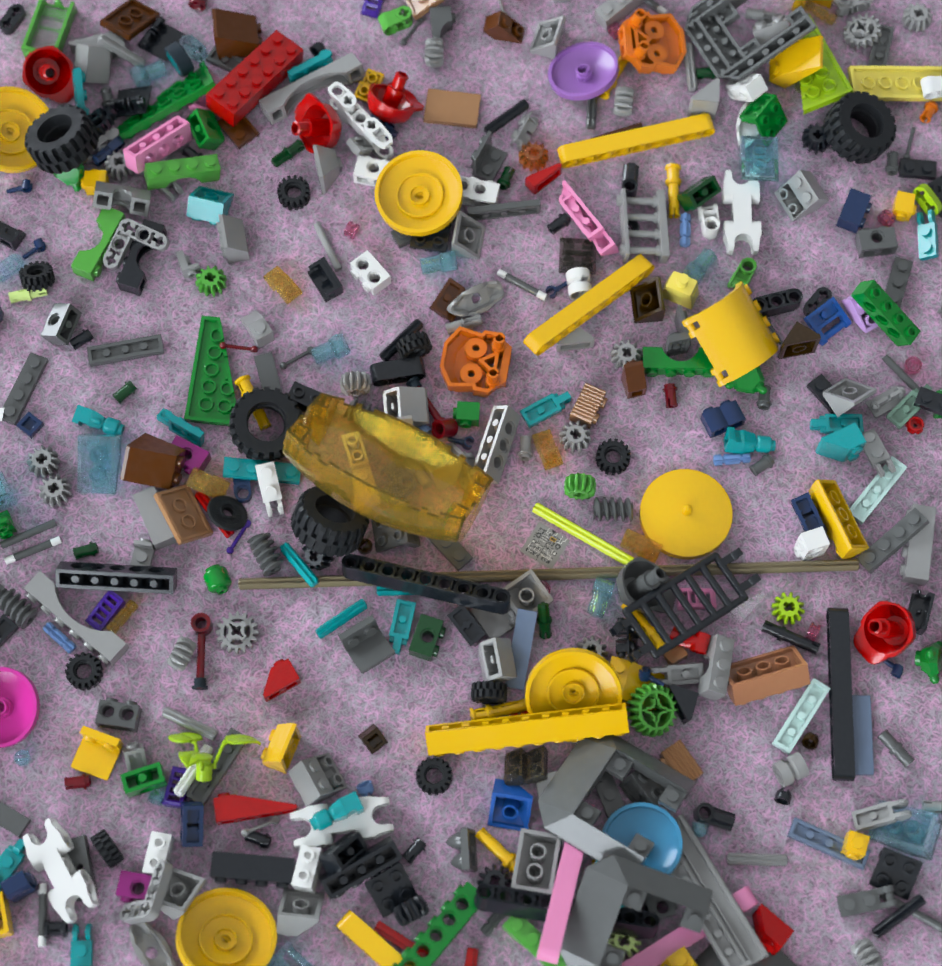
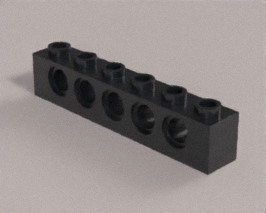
M61 561L55 569L56 588L174 594L177 588V568Z

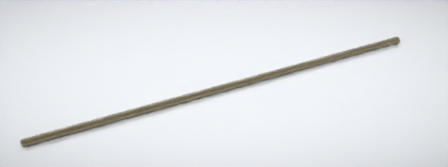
M859 560L730 563L727 566L732 574L857 571L859 569ZM716 563L707 566L712 575H724ZM694 564L657 566L662 567L666 571L667 576H677ZM624 566L532 570L539 580L617 578ZM530 569L433 573L472 582L514 581ZM698 571L692 576H700L703 574L701 573V571ZM343 575L316 576L319 583L314 587H310L302 576L240 578L238 580V588L240 590L376 585L350 580Z

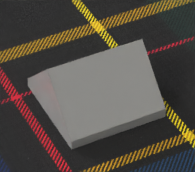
M562 15L539 22L529 52L554 59L565 31L566 17Z
M76 43L74 68H81V71L85 73V82L109 84L112 52L103 46Z
M718 77L691 97L688 117L708 113L711 119L715 120L720 92V79Z
M458 211L451 255L478 260L480 259L485 226L461 211Z
M844 378L823 391V396L836 416L839 417L877 392V389Z
M532 569L503 587V589L510 592V607L516 616L518 608L538 611L537 605L541 602L550 605L554 601Z
M173 868L161 911L172 920L183 915L205 884L206 879Z

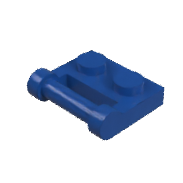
M834 297L803 318L811 330L820 334L819 344L822 346L841 329L851 325L850 319ZM838 317L840 322L823 334L821 329Z

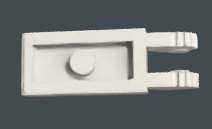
M274 461L255 465L268 517H272L273 514L269 502L277 500L278 512L280 515L284 514L281 501L282 495Z

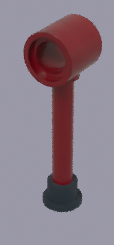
M418 376L409 379L406 383L407 387H422ZM427 397L428 411L435 420L431 426L433 436L437 439L455 436L458 432L456 420L441 417Z
M197 613L191 619V626L196 635H198L197 672L192 689L207 690L208 686H206V678H204L206 635L211 633L213 623L207 614ZM200 621L207 622L204 628H197Z

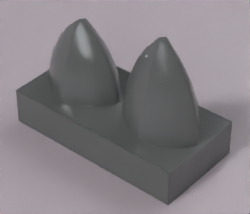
M460 828V832L453 834L445 842L452 848L461 849V852L455 855L450 863L460 870L468 872L478 871L475 830Z

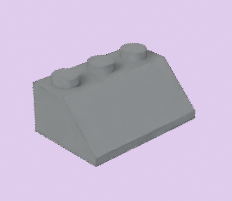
M521 828L511 888L552 895L561 839L552 833Z

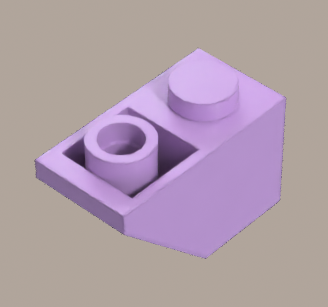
M851 295L841 300L849 317L865 333L878 327Z

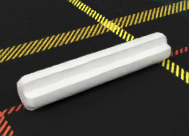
M204 744L199 753L212 754L213 748ZM196 764L189 767L174 788V794L179 797L184 796L196 778Z

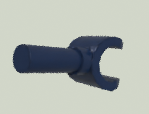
M23 179L21 186L6 189L7 194L17 191L30 193L33 184L30 183L29 179Z
M41 238L34 240L35 247L22 256L24 260L36 252L40 253L46 250L45 242Z
M567 281L556 287L548 286L546 293L554 291L550 298H556L557 292L568 285Z
M468 436L463 440L448 437L447 441L458 443L464 449L470 450L472 446L467 445L466 441L474 442V438Z
M888 659L883 661L892 668L890 674L900 679L903 673L902 665L894 664Z
M643 666L642 670H639V679L641 681H651L659 686H665L664 682L651 675L650 667Z

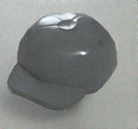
M642 557L634 558L624 565L616 578L619 598L623 604L628 606L671 578L667 576L666 571L662 567L657 566L651 561ZM669 589L662 595L673 609L676 596ZM656 598L647 603L652 611L665 613ZM639 608V609L636 610V611H638V612L644 613V612L641 610V608Z

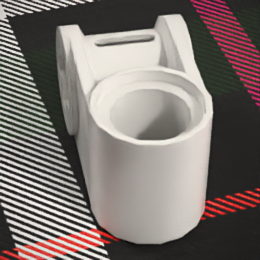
M927 76L920 80L924 99L942 98V76Z
M714 203L713 206L701 205L698 207V219L702 235L708 240L715 239L720 228L717 203Z

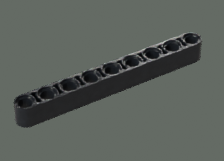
M355 554L345 555L341 561L343 576L350 580L496 614H506L510 610L511 595L508 590Z
M828 607L826 623L829 688H831L829 690L832 780L854 781L855 755L848 608Z
M483 883L476 889L474 906L478 910L545 922L551 894ZM623 907L619 910L611 933L652 939L656 935L660 918L657 914L650 911H637L632 908Z

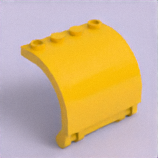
M742 281L735 284L734 290L724 298L682 321L683 326L689 330L690 338H697L714 368L710 372L713 376L715 375L719 387L752 371L772 357L779 349L778 342H780V339L776 332L772 333L769 329L771 324L766 316L762 317L760 304L757 300L753 301L750 296L752 291L749 285H744ZM696 321H698L700 327L696 328L693 324ZM726 370L728 373V375L725 377L722 374V371Z

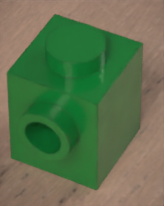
M457 401V408H453V419H456L458 426L461 428L479 427L480 402Z

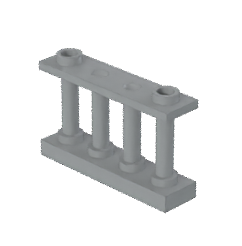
M622 188L620 194L616 196V206H619L621 231L619 254L622 255V261L627 262L630 254H652L658 257V263H666L670 256L665 190L658 189L652 198L626 197V188ZM627 204L652 205L655 212L653 214L627 213ZM628 221L653 222L656 224V229L654 231L628 230ZM629 237L654 238V240H657L656 247L630 246Z

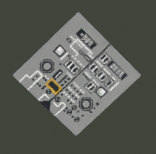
M539 522L520 552L552 569L570 540Z

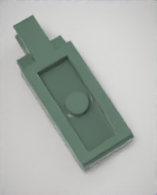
M928 384L924 386V388L932 390ZM917 388L912 390L886 415V418L899 430L922 409L913 406L919 392Z

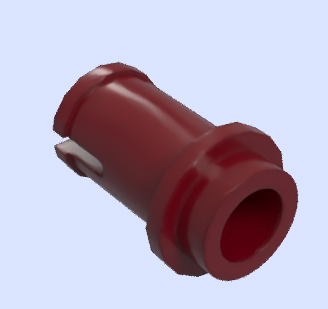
M674 383L665 384L662 389L665 392L666 408L678 407L676 396L678 389Z
M85 773L82 776L65 777V789L84 788L86 790L88 787H91V776Z

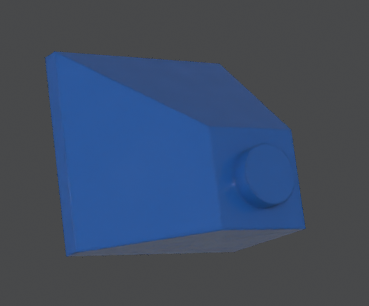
M495 778L488 826L521 831V828L528 829L533 796L514 781Z

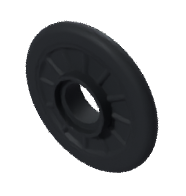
M217 496L208 503L207 514L217 527L227 531H236L245 526L248 518L247 511L235 498ZM223 510L229 511L232 516L225 515Z

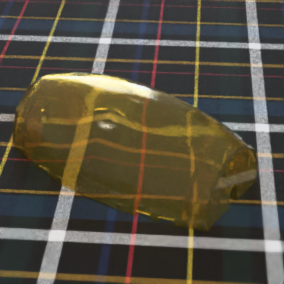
M320 393L307 408L305 416L301 414L287 430L283 443V454L319 489L360 515L385 526L422 537L460 543L479 514L494 480L477 465L472 467L465 462L467 458L461 454L458 457L451 452L452 447L421 429L374 409V412L362 409L363 404L356 403V406L344 403L345 399L325 393Z

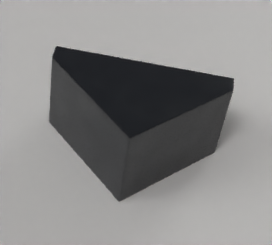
M671 684L667 688L669 693L674 694L672 700L677 702L674 708L678 709L676 712L684 725L692 720L699 693Z

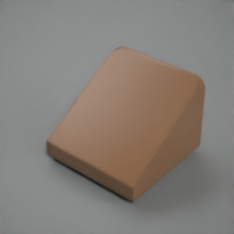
M676 646L663 654V657L670 665L678 664L686 659L689 654L683 647Z

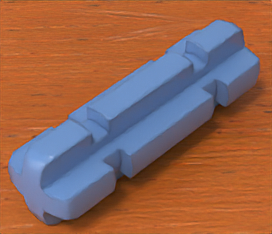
M685 212L680 215V222L682 223H680L681 239L679 245L687 248L691 243L689 238L691 237V223H689L691 222V215Z
M729 453L723 454V456L721 454L713 456L715 466H722L724 463L725 465L740 464V462H751L750 453L742 455Z
M48 622L43 627L44 632L50 635L66 652L70 654L76 649V645L71 640L69 641L68 637L51 622Z

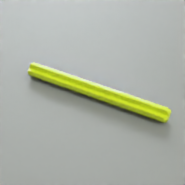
M536 503L534 505L533 513L623 565L634 559L631 555L542 504Z

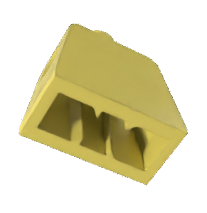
M673 271L662 289L663 298L692 310L699 295L698 281L688 277L685 273Z

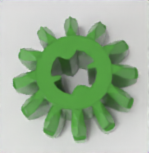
M207 265L206 270L201 268V274H196L197 280L195 282L196 286L199 287V292H204L207 297L210 293L214 297L216 296L215 292L222 294L221 288H226L227 286L225 283L227 277L224 275V271L222 269L218 270L216 265L212 269H210L209 265Z
M585 473L570 474L564 481L565 495L576 500L590 499L595 496L596 492L595 478Z

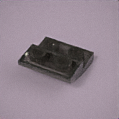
M560 238L559 273H566L568 270L576 267H585L589 269L590 275H595L597 248L593 241L590 242L588 239Z
M544 745L528 752L522 747L505 754V785H528L548 779V750Z

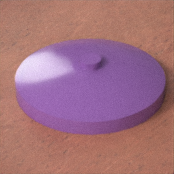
M581 42L571 45L558 53L552 60L548 69L550 86L558 96L567 100L582 101L597 97L607 91L617 79L619 73L617 56L611 48L598 42Z

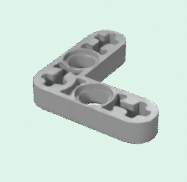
M123 219L103 257V263L111 270L118 269L133 239L161 252L168 249L170 241L168 237L134 220ZM125 225H130L132 228L136 229V232L134 233L131 230H126ZM143 230L149 232V236L145 240L140 238V233ZM153 237L164 241V244L159 245L153 241ZM121 239L124 240V247L117 249L116 242ZM113 249H114L116 252L120 253V255H117V254L113 253V252H112ZM114 258L116 260L115 264L110 263L109 259Z
M160 860L156 864L145 900L126 903L120 911L119 918L121 921L135 924L154 921L158 917L173 871L171 863Z

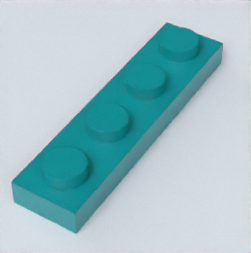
M224 457L223 477L258 481L255 465L270 461ZM274 462L279 483L300 484L301 464Z

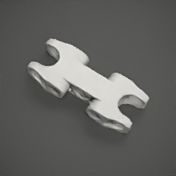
M334 82L328 87V94L332 98L329 102L338 113L340 119L346 125H350L374 148L372 153L380 160H389L393 157L394 152L391 146L393 138L378 119L371 117L357 103L355 95L342 83ZM334 88H340L342 90V94L335 95L332 92V90ZM386 148L390 151L387 155H381L379 152L380 149Z
M725 170L721 191L722 204H731V220L723 221V241L727 255H733L735 242L745 241L750 245L751 254L757 255L762 228L761 221H752L751 205H759L760 184L756 171L750 170L747 183L738 184L733 180L731 170Z
M359 797L364 808L363 813L358 815L356 812L347 819L338 822L333 821V825L324 830L317 829L314 831L309 819L313 818L312 816L316 812L323 809L329 810L328 804L310 805L290 813L291 821H307L311 825V831L306 837L293 840L294 847L300 848L301 844L318 848L330 847L334 844L333 836L359 832L364 841L377 839L380 836L394 832L393 824H378L373 820L375 810L390 805L389 797Z
M48 818L45 820L48 834L43 844L40 843L34 834L29 833L23 836V842L27 856L34 869L38 872L46 870L54 886L48 892V898L53 908L66 923L73 924L77 921L74 904L79 897L89 908L97 907L99 899L90 875L84 869L76 871L67 854L74 849V844L69 834L55 818Z

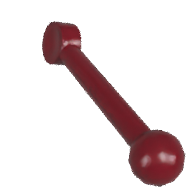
M221 342L219 345L221 349L232 348L258 352V347L230 345L225 342Z

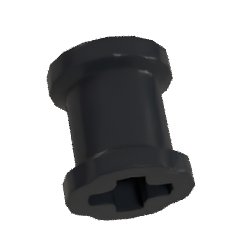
M45 920V939H49L50 936H63V938H67L68 923L64 920L54 922Z

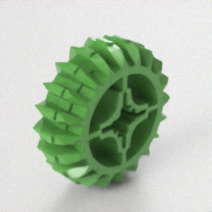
M655 683L642 684L641 687L635 688L636 693L630 694L632 700L626 701L630 704V708H627V712H630L628 720H632L630 726L635 727V731L643 736H662L663 732H668L669 727L674 726L672 719H677L674 715V712L678 711L677 708H674L677 702L672 700L674 694L669 693L667 687L659 686ZM652 708L657 709V710L647 711V709H652Z

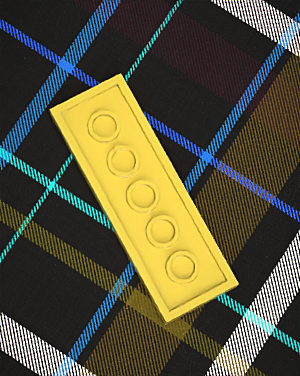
M849 66L847 69L849 83L853 88V92H868L871 96L876 95L880 101H942V98L924 99L920 80L927 76H942V66Z

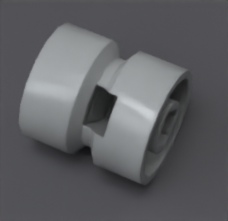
M799 752L788 756L787 761L781 759L772 764L774 775L783 788L793 784L795 779L801 780L810 775L809 768Z

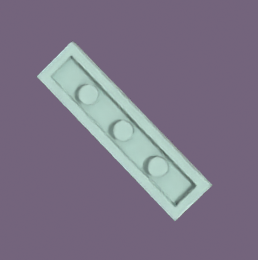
M891 456V460L896 472L891 473L885 464L882 467L885 476L880 478L877 474L850 507L856 522L860 525L865 522L907 469L906 465Z
M815 678L812 679L811 684L808 685L772 742V745L787 755L791 753L831 689Z

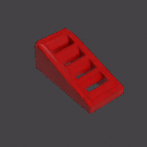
M557 163L525 178V186L536 195L561 175L562 165Z

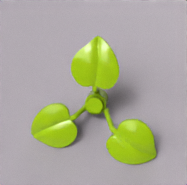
M182 732L168 736V739L173 742H191L194 745L195 751L179 752L178 756L187 768L196 764V780L200 782L212 781L213 769H217L218 760L226 744L257 743L261 746L260 741L249 735H227L225 740L222 741L214 762L211 763L213 759L211 754L199 753L197 741L203 740L200 734Z

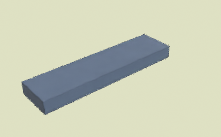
M518 608L511 645L517 677L505 681L509 688L524 690L538 611Z
M852 695L855 775L873 776L871 695Z
M794 817L787 837L861 870H864L871 850L867 849L866 855L861 860L849 859L846 855L841 854L844 838Z

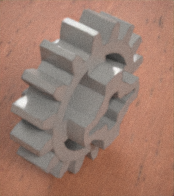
M868 13L864 17L861 14H858V18L853 16L852 21H847V26L843 27V37L846 44L850 43L851 48L856 46L857 50L861 46L864 49H867V45L873 47V42H879L878 37L882 36V27L879 19H875L874 15L868 17Z
M236 611L235 616L228 613L229 618L222 617L223 624H217L218 628H220V630L215 631L216 635L220 636L217 638V641L222 643V649L228 647V653L235 650L236 655H238L239 650H242L245 654L247 647L253 649L252 642L257 643V638L254 636H258L259 631L254 629L258 628V625L253 623L254 619L252 616L247 619V613H244L242 616H240L239 611ZM226 628H227V629H228V634L226 635V638H225L224 634H225V630H226ZM250 628V636L248 638L246 636V632ZM233 629L238 632L240 631L242 637L238 634H234Z

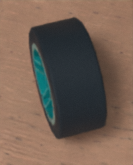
M177 41L164 48L169 62L181 77L194 71L191 59Z

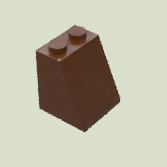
M216 8L212 9L213 32L218 60L223 57L232 58L231 56L247 57L263 42L262 37H259V34H262L261 23H257L256 16Z
M144 433L126 446L120 480L171 489L176 484L178 485L182 479L181 470L186 461L184 457L186 449Z

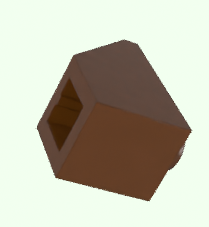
M498 11L486 16L483 32L494 40L521 44L525 28L503 11Z
M632 360L623 366L621 381L627 399L646 394L647 385L642 360Z

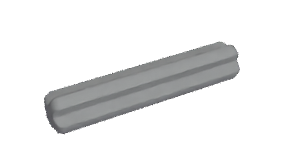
M101 34L98 38V44L136 67L142 69L145 65L146 60L104 34Z
M685 43L686 54L684 62L687 87L691 92L696 91L698 87L693 44Z
M165 707L162 713L164 718L210 740H214L218 734L216 729L170 707Z
M728 853L727 864L787 866L788 857L786 854Z

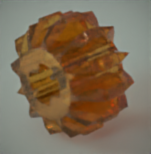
M529 141L527 146L522 145L518 153L519 163L523 164L524 169L529 167L530 172L533 169H536L538 172L540 167L545 168L549 160L548 150L544 149V144L538 145L537 141L534 144H531Z

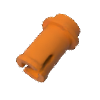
M929 101L924 105V111L920 115V120L923 123L925 121L929 123L933 115L937 113L938 104L935 101Z

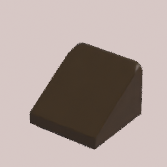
M374 724L358 735L371 754H374L388 743Z

